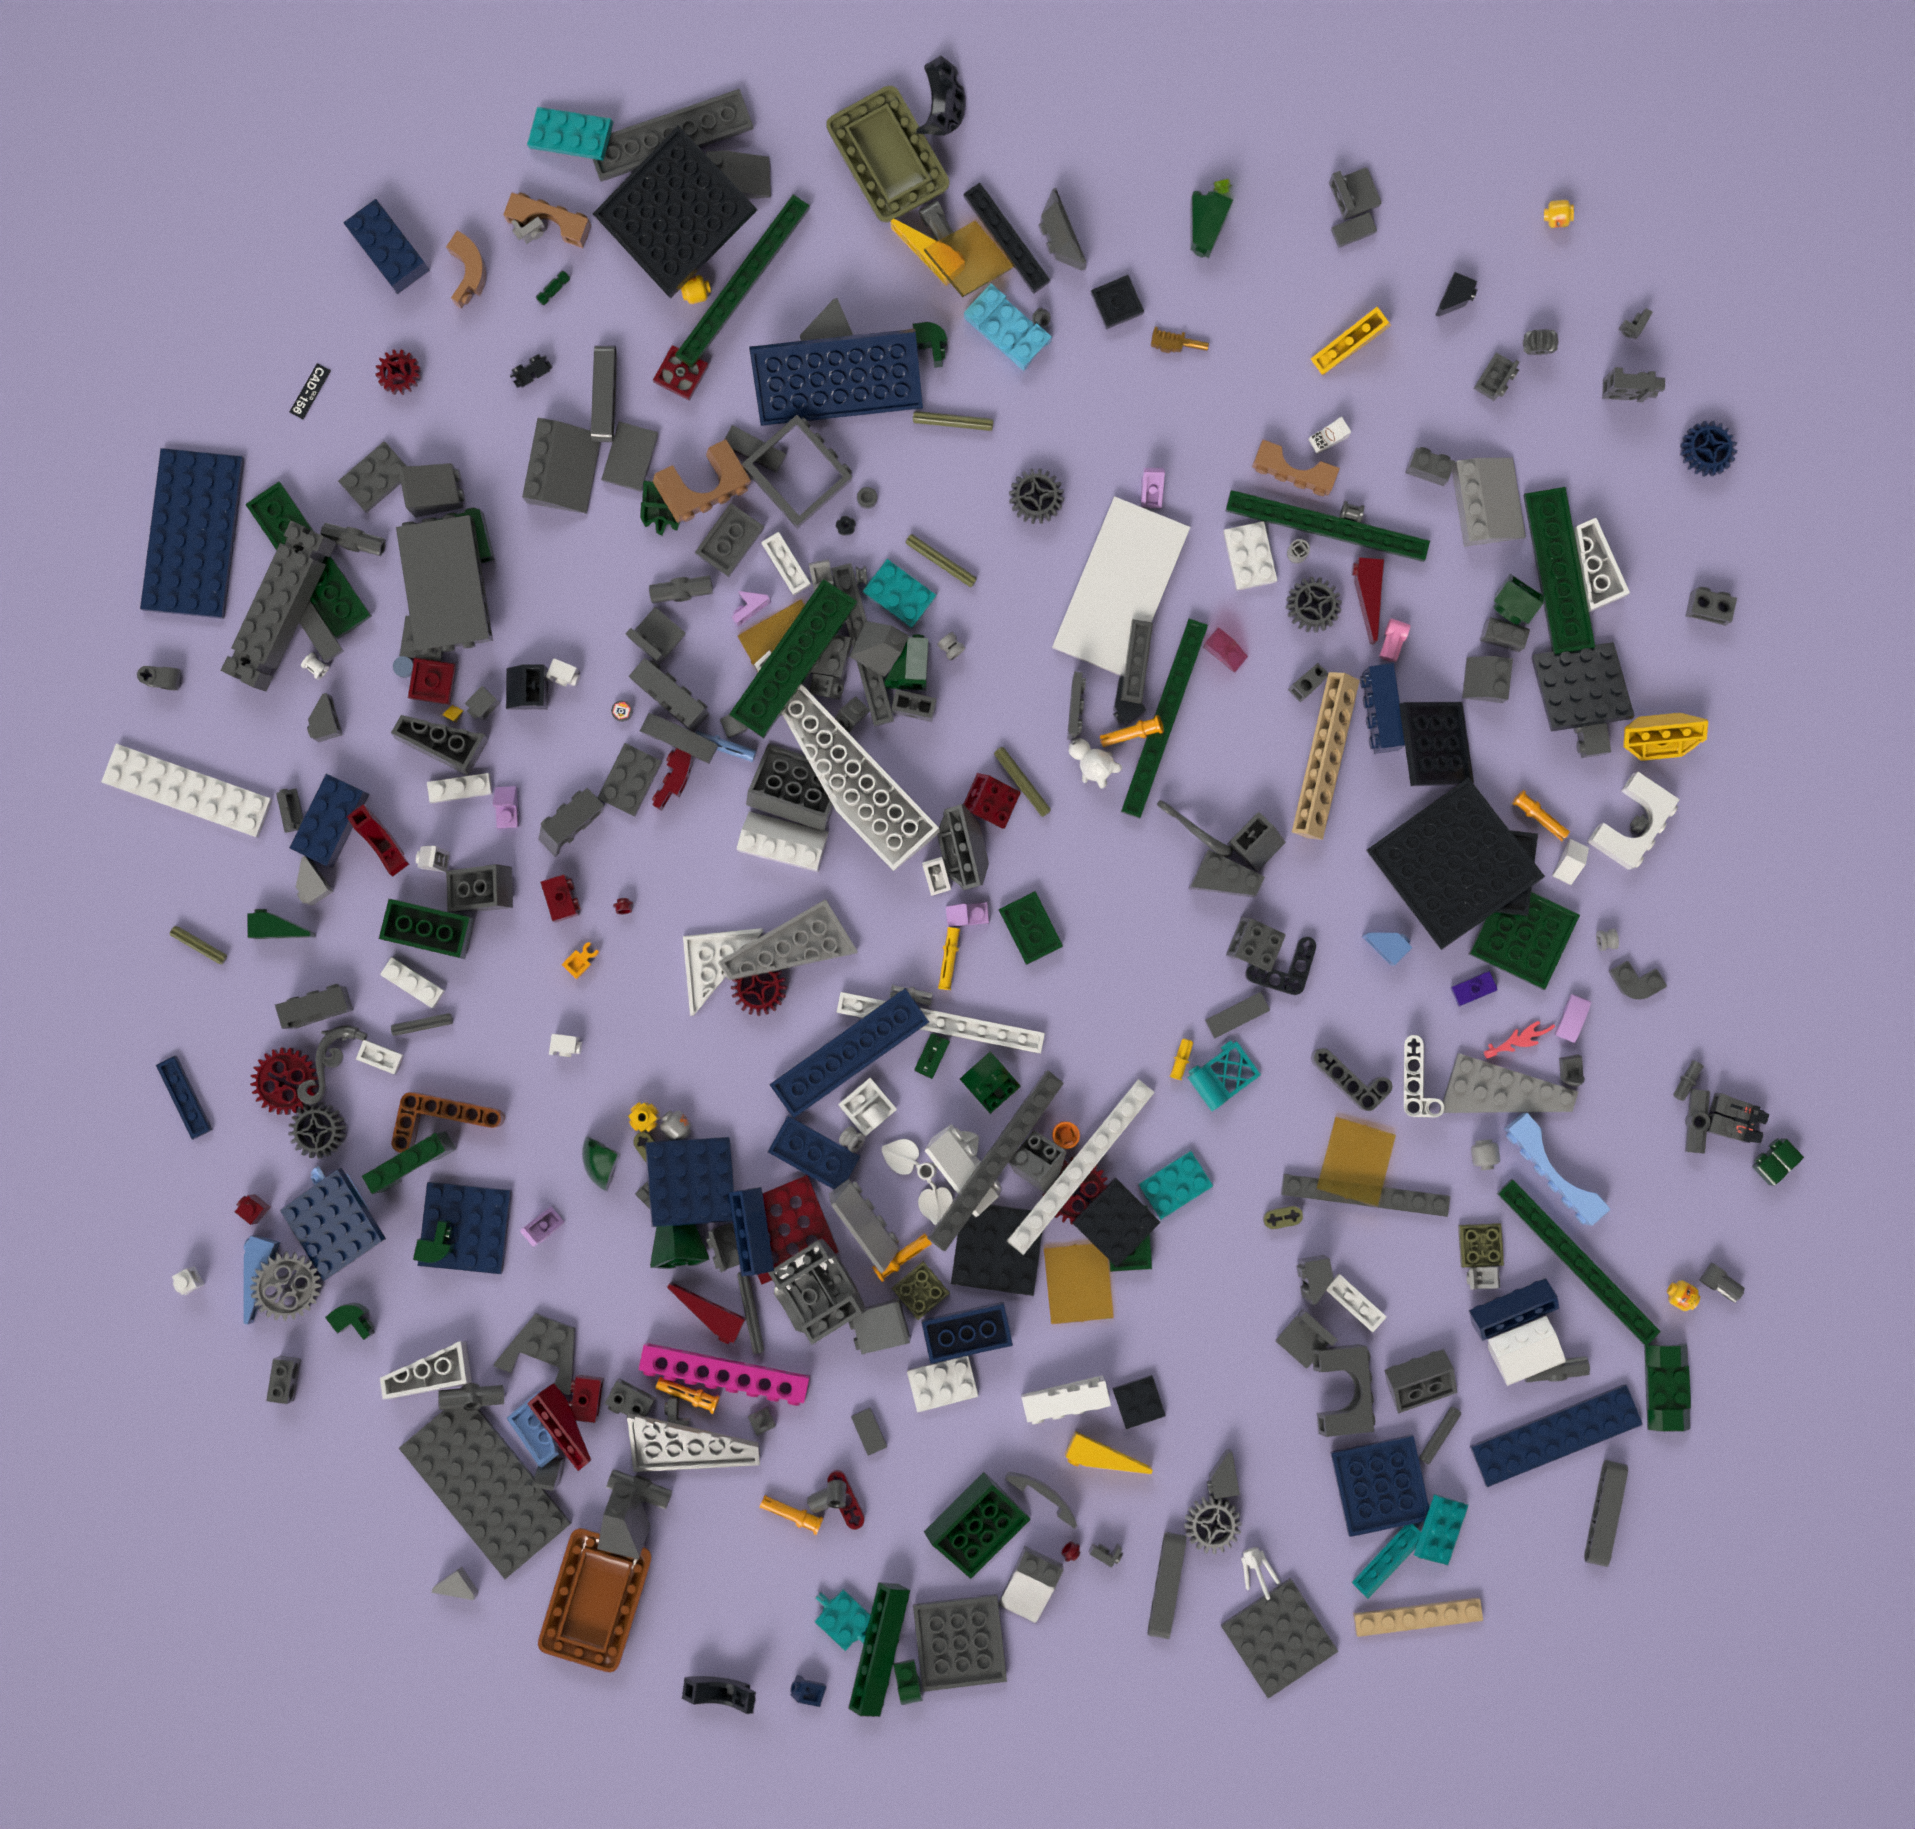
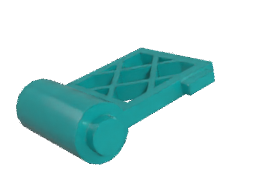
M1230 1040L1221 1047L1222 1052L1202 1067L1196 1065L1188 1071L1190 1074L1187 1077L1211 1111L1223 1105L1228 1099L1261 1076L1237 1041L1233 1043ZM1234 1048L1240 1054L1239 1063L1228 1061L1229 1052ZM1215 1062L1224 1063L1223 1074L1214 1073L1210 1066ZM1227 1064L1238 1065L1237 1077L1226 1075ZM1242 1066L1249 1067L1254 1075L1249 1079L1240 1078ZM1225 1078L1236 1080L1235 1089L1230 1093L1224 1086Z

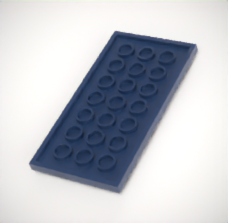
M915 329L749 346L761 426L788 423L796 415L800 419L804 417L807 421L923 409Z
M160 449L140 605L141 610L224 619L244 458L242 456Z

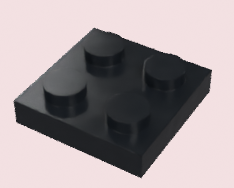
M1129 275L1092 289L1090 292L1106 329L1144 314V309Z
M1152 1375L1112 1388L1125 1429L1166 1416Z

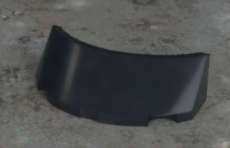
M939 56L924 66L930 84L932 105L927 122L916 129L917 134L948 135L961 125L964 118L965 93L963 86L957 81L958 71L943 56Z

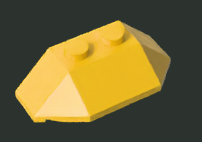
M1684 713L1640 716L1624 727L1623 747L1641 761L1682 757L1693 750L1698 744L1707 740L1708 720Z

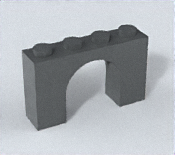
M1357 1344L1312 1349L1314 1371L1323 1373L1344 1370L1350 1375L1354 1383V1396L1345 1408L1337 1411L1317 1413L1318 1434L1331 1437L1374 1432L1375 1416L1372 1413L1374 1398L1370 1388L1372 1375L1369 1371L1370 1353L1367 1346Z

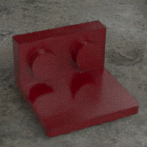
M977 773L963 804L972 815L978 816L1001 829H1005L1020 796V791L990 775Z

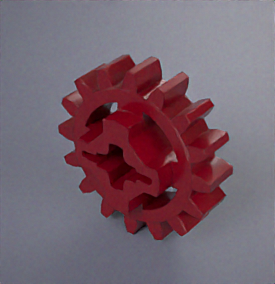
M395 349L392 350V355L385 352L386 358H379L382 364L376 365L377 370L380 371L375 374L380 379L378 383L384 386L387 392L391 390L393 395H396L397 391L404 395V390L406 389L412 392L411 386H418L415 380L421 379V376L417 373L421 371V368L417 366L419 363L417 359H413V355L410 352L406 355L402 349L399 354ZM409 366H411V375H409L408 372L410 369ZM394 370L402 372L404 375L395 373Z

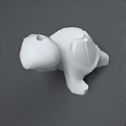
M1082 738L1074 739L1070 742L1069 754L1074 759L1080 760L1082 781L1084 783H1087L1090 779L1096 781L1102 789L1106 787L1107 777L1111 773H1118L1122 770V765L1114 762L1111 752L1091 749L1089 743Z

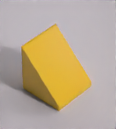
M451 705L443 713V716L457 723L463 710Z

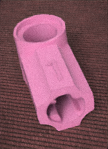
M1390 618L1384 636L1386 637L1379 655L1380 658L1389 662H1397L1402 644L1408 636L1410 624Z

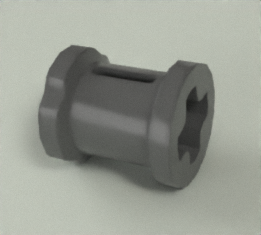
M1344 501L1339 518H1348L1360 523L1365 507L1364 505L1359 507L1348 504V501Z

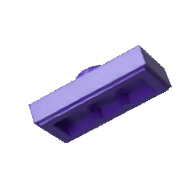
M1490 971L1450 987L1458 1007L1498 990Z

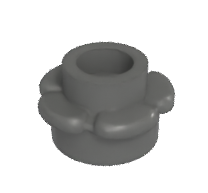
M1039 308L1033 313L1032 321L1034 326L1037 323L1040 327L1045 328L1050 323L1051 315L1046 309Z
M1644 814L1641 817L1636 815L1630 823V826L1633 827L1631 829L1632 832L1635 831L1639 834L1649 820L1644 817Z

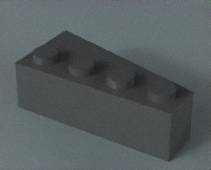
M644 658L628 677L684 726L694 732L709 715L706 710L708 707L701 700L698 699L696 701L692 698V693L686 687L682 686L680 688L675 683L677 680L668 672L666 674L662 673L659 670L661 666L653 659L649 662Z
M404 715L399 717L391 731L396 740L469 776L488 742L486 735L482 733H473L468 730L447 727V725L434 724Z

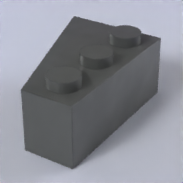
M1208 850L1188 889L1255 897L1265 877Z
M334 984L326 987L327 990L311 991L306 993L307 996L300 998L297 996L289 998L285 1002L275 1004L281 1028L297 1029L353 1011L347 988Z

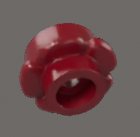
M619 898L617 903L613 904V907L617 914L623 915L631 913L634 904L628 898Z
M1072 1541L1068 1542L1061 1551V1555L1065 1557L1066 1562L1070 1560L1075 1561L1081 1553L1080 1545Z

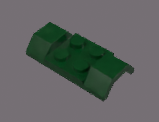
M1648 1344L1644 1346L1647 1429L1662 1432L1691 1429L1690 1371L1687 1344Z

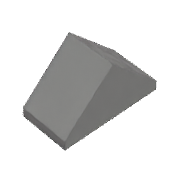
M463 1567L457 1569L432 1588V1593L474 1600L478 1596L477 1588Z

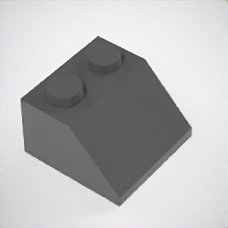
M1496 656L1467 657L1462 698L1496 703L1507 701L1509 699L1513 659Z

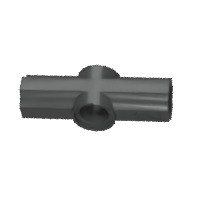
M326 522L321 528L320 534L335 541L337 545L353 552L362 551L380 557L385 551L386 540L384 538L366 534L357 528H344Z
M710 575L690 579L688 577H679L670 580V582L649 585V594L652 604L672 600L674 602H683L692 599V597L713 594V586Z
M1690 1090L1689 1110L1685 1118L1687 1126L1685 1152L1705 1154L1707 1128L1710 1126V1118L1708 1116L1710 1091ZM1697 1116L1701 1119V1124L1698 1127L1694 1124V1119Z
M1586 1356L1565 1358L1566 1362L1525 1378V1382L1544 1380L1556 1382L1567 1380L1569 1377L1590 1375V1364Z
M469 1383L458 1389L438 1390L439 1410L463 1408L465 1411H476L481 1406L504 1404L503 1385L480 1387L476 1383Z
M615 1469L612 1470L606 1486L613 1490L614 1484L617 1483L636 1488L641 1503L647 1502L664 1509L667 1508L673 1492L670 1489L653 1484L651 1480L645 1477L631 1476Z

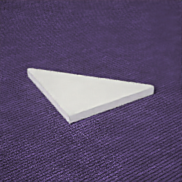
M763 928L683 936L690 1016H694L725 979L726 975L718 962L758 939L763 933Z

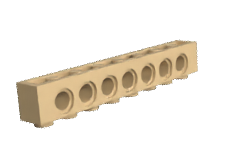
M1328 673L1294 819L1292 833L1309 839L1323 840L1360 682L1359 679L1346 673Z

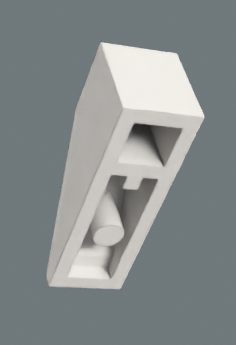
M423 846L416 854L418 868L446 872L450 852L437 846Z

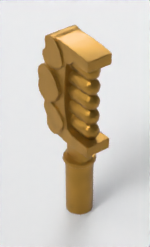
M1155 327L1153 330L1151 347L1160 349L1161 352L1170 353L1172 351L1173 353H1180L1183 346L1208 351L1209 343L1192 340L1191 338L1187 339L1185 338V332H1182L1181 335H1176V333L1162 332L1158 330V327Z

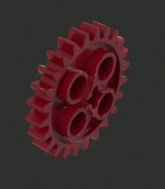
M283 1047L280 1048V1052L273 1049L272 1056L269 1053H265L266 1060L258 1059L260 1067H253L257 1074L250 1076L256 1079V1082L250 1083L251 1086H256V1090L252 1094H259L256 1102L264 1101L261 1107L266 1108L269 1106L268 1112L271 1113L276 1110L277 1115H281L284 1110L285 1115H290L291 1109L294 1113H297L298 1107L304 1109L305 1103L298 1098V1088L292 1085H284V1081L269 1076L271 1072L275 1076L286 1078V1081L299 1086L307 1080H318V1076H314L317 1069L311 1068L315 1062H307L309 1055L301 1057V1050H297L294 1054V1048H289L287 1052ZM279 1062L284 1064V1070L281 1073L277 1071V1064ZM299 1070L303 1073V1079L300 1082L295 1078ZM270 1081H273L275 1084L273 1092L268 1090V1083ZM319 1085L310 1086L307 1093L311 1096L316 1095L317 1093L313 1089L319 1088ZM290 1089L294 1093V1098L291 1101L286 1096Z
M1064 1159V1161H1063V1165H1062V1168H1061V1171H1060L1059 1176L1064 1172V1170H1065V1169L1068 1167V1165L1070 1164V1163H1067L1065 1159ZM1098 1164L1079 1185L1080 1192L1091 1199V1201L1107 1186L1103 1182L1108 1180V1178H1101L1100 1176L1104 1171H1096ZM1089 1183L1096 1185V1192L1092 1195H1088L1085 1192V1187ZM1078 1194L1071 1195L1054 1217L1057 1218L1062 1215L1063 1223L1069 1218L1070 1224L1073 1225L1071 1222L1090 1203L1086 1202ZM1075 1200L1083 1202L1082 1210H1073L1072 1204Z

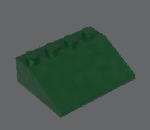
M983 1472L924 1533L934 1548L972 1579L1031 1519L995 1481Z

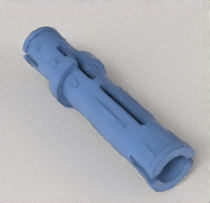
M700 731L696 732V734L717 744L718 751L750 762L754 761L757 750L721 739L718 735L712 736Z

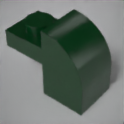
M932 322L914 323L913 329L916 332L917 350L932 348L934 368L942 367V360L946 359L943 346H948L945 331L939 325Z
M438 1221L434 1240L427 1238L417 1239L413 1260L433 1263L446 1258L452 1252L455 1244L447 1243V1240L451 1238L453 1230L450 1227V1221Z
M347 1303L337 1307L325 1316L337 1334L343 1332L351 1325L363 1340L375 1333L372 1322L368 1318L363 1317L369 1310L362 1304Z
M915 1659L894 1663L901 1705L923 1701Z

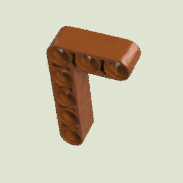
M408 1092L400 1100L391 1145L397 1152H403L415 1145L421 1114L488 1128L501 1126L505 1121V1115L496 1108L417 1092ZM410 1096L416 1098V1105L414 1107H410L408 1104ZM431 1100H434L437 1104V1108L433 1112L428 1108ZM452 1104L457 1107V1113L454 1116L449 1113V1106ZM472 1108L478 1112L475 1120L469 1117V1111ZM493 1112L498 1115L496 1124H492L489 1120V1116ZM407 1116L412 1120L409 1128L405 1127L403 1123L404 1118ZM402 1137L407 1140L405 1148H401L399 1145V1140Z

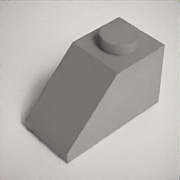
M306 856L302 857L296 882V888L299 891L297 896L302 903L313 906L331 894L333 890L313 860Z

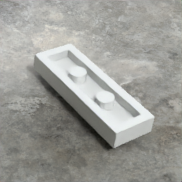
M779 532L761 542L793 596L811 586Z
M489 773L427 782L430 803L493 794Z
M391 957L380 974L431 1008L436 1006L445 990Z
M1339 1273L1326 1290L1371 1332H1374L1386 1318L1378 1308Z

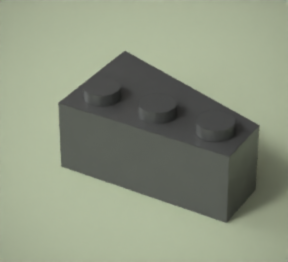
M588 788L583 792L581 790L576 792L572 796L571 802L567 805L565 803L562 804L552 818L548 816L540 824L538 840L554 857L560 853V847L566 842L570 844L574 840L572 837L582 829H586L603 812L604 805Z

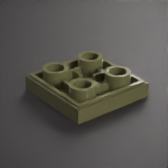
M1501 1223L1458 1225L1460 1265L1462 1268L1504 1266Z
M924 1261L891 1288L917 1320L921 1319L950 1294Z

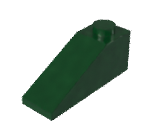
M254 909V913H247V935L250 939L316 937V933L276 914L268 913L267 909Z

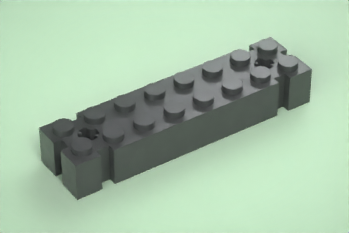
M290 521L284 536L288 537L285 545L279 544L231 647L235 650L233 656H227L220 670L234 678L240 679L241 682L253 688L266 692L273 679V676L269 674L272 668H278L326 566L322 561L325 556L330 557L336 545L335 541L293 521Z

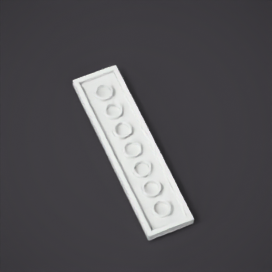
M115 744L101 781L102 783L257 838L260 835L273 800L119 744Z

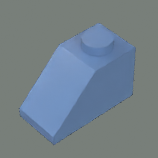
M1365 933L1362 936L1391 966L1396 965L1413 948L1409 944L1411 941L1404 934Z

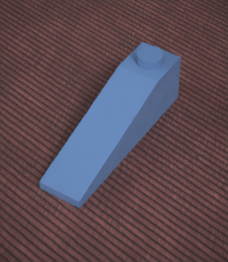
M252 1235L250 1238H247L243 1250H245L243 1323L247 1325L254 1323L259 1305H254V1301L258 1298H252L250 1295L256 1291L250 1289V1285L256 1284L251 1280V1277H258L255 1269L262 1270L263 1267L260 1262L268 1264V1256L275 1260L280 1245L279 1241L260 1235Z

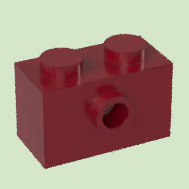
M563 874L540 882L553 922L556 923L579 916L578 910L581 909L578 898H574L572 890H575L572 878H568L567 875Z
M578 1375L575 1380H572L570 1392L573 1393V1401H569V1406L575 1421L591 1423L598 1421L604 1378Z

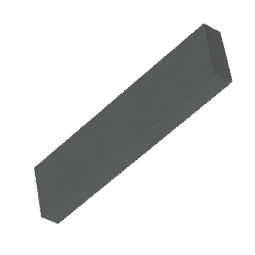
M1135 619L1131 621L1121 692L1122 701L1142 703L1153 627L1152 622Z

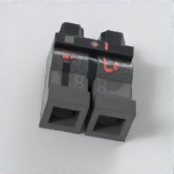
M1715 1093L1710 1111L1718 1114H1708L1710 1126L1707 1128V1132L1743 1143H1761L1763 1132L1754 1130L1756 1122L1766 1124L1769 1114L1760 1110L1761 1107L1722 1093Z

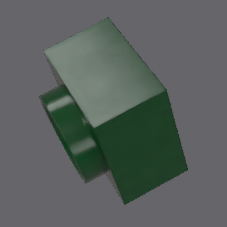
M1509 574L1495 593L1494 602L1496 603L1493 605V608L1514 624L1521 625L1523 621L1529 624L1543 605L1544 596L1512 574Z

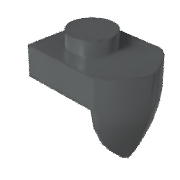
M1577 1054L1559 1058L1560 1079L1571 1086L1582 1085L1585 1081L1582 1056Z

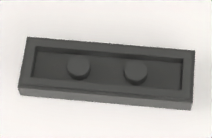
M733 425L725 437L732 450L747 458L765 444V442ZM772 447L756 463L777 473L786 454Z
M1259 992L1206 1019L1205 1022L1215 1039L1270 1011L1262 993Z

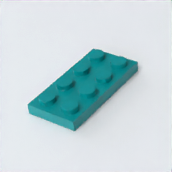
M537 107L527 146L530 149L604 161L614 122L611 118Z

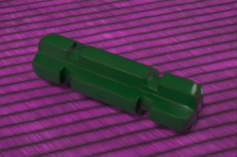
M562 270L557 275V278H554L543 289L544 291L536 296L537 301L541 305H545L549 298H552L563 287L562 285L570 280L569 275Z

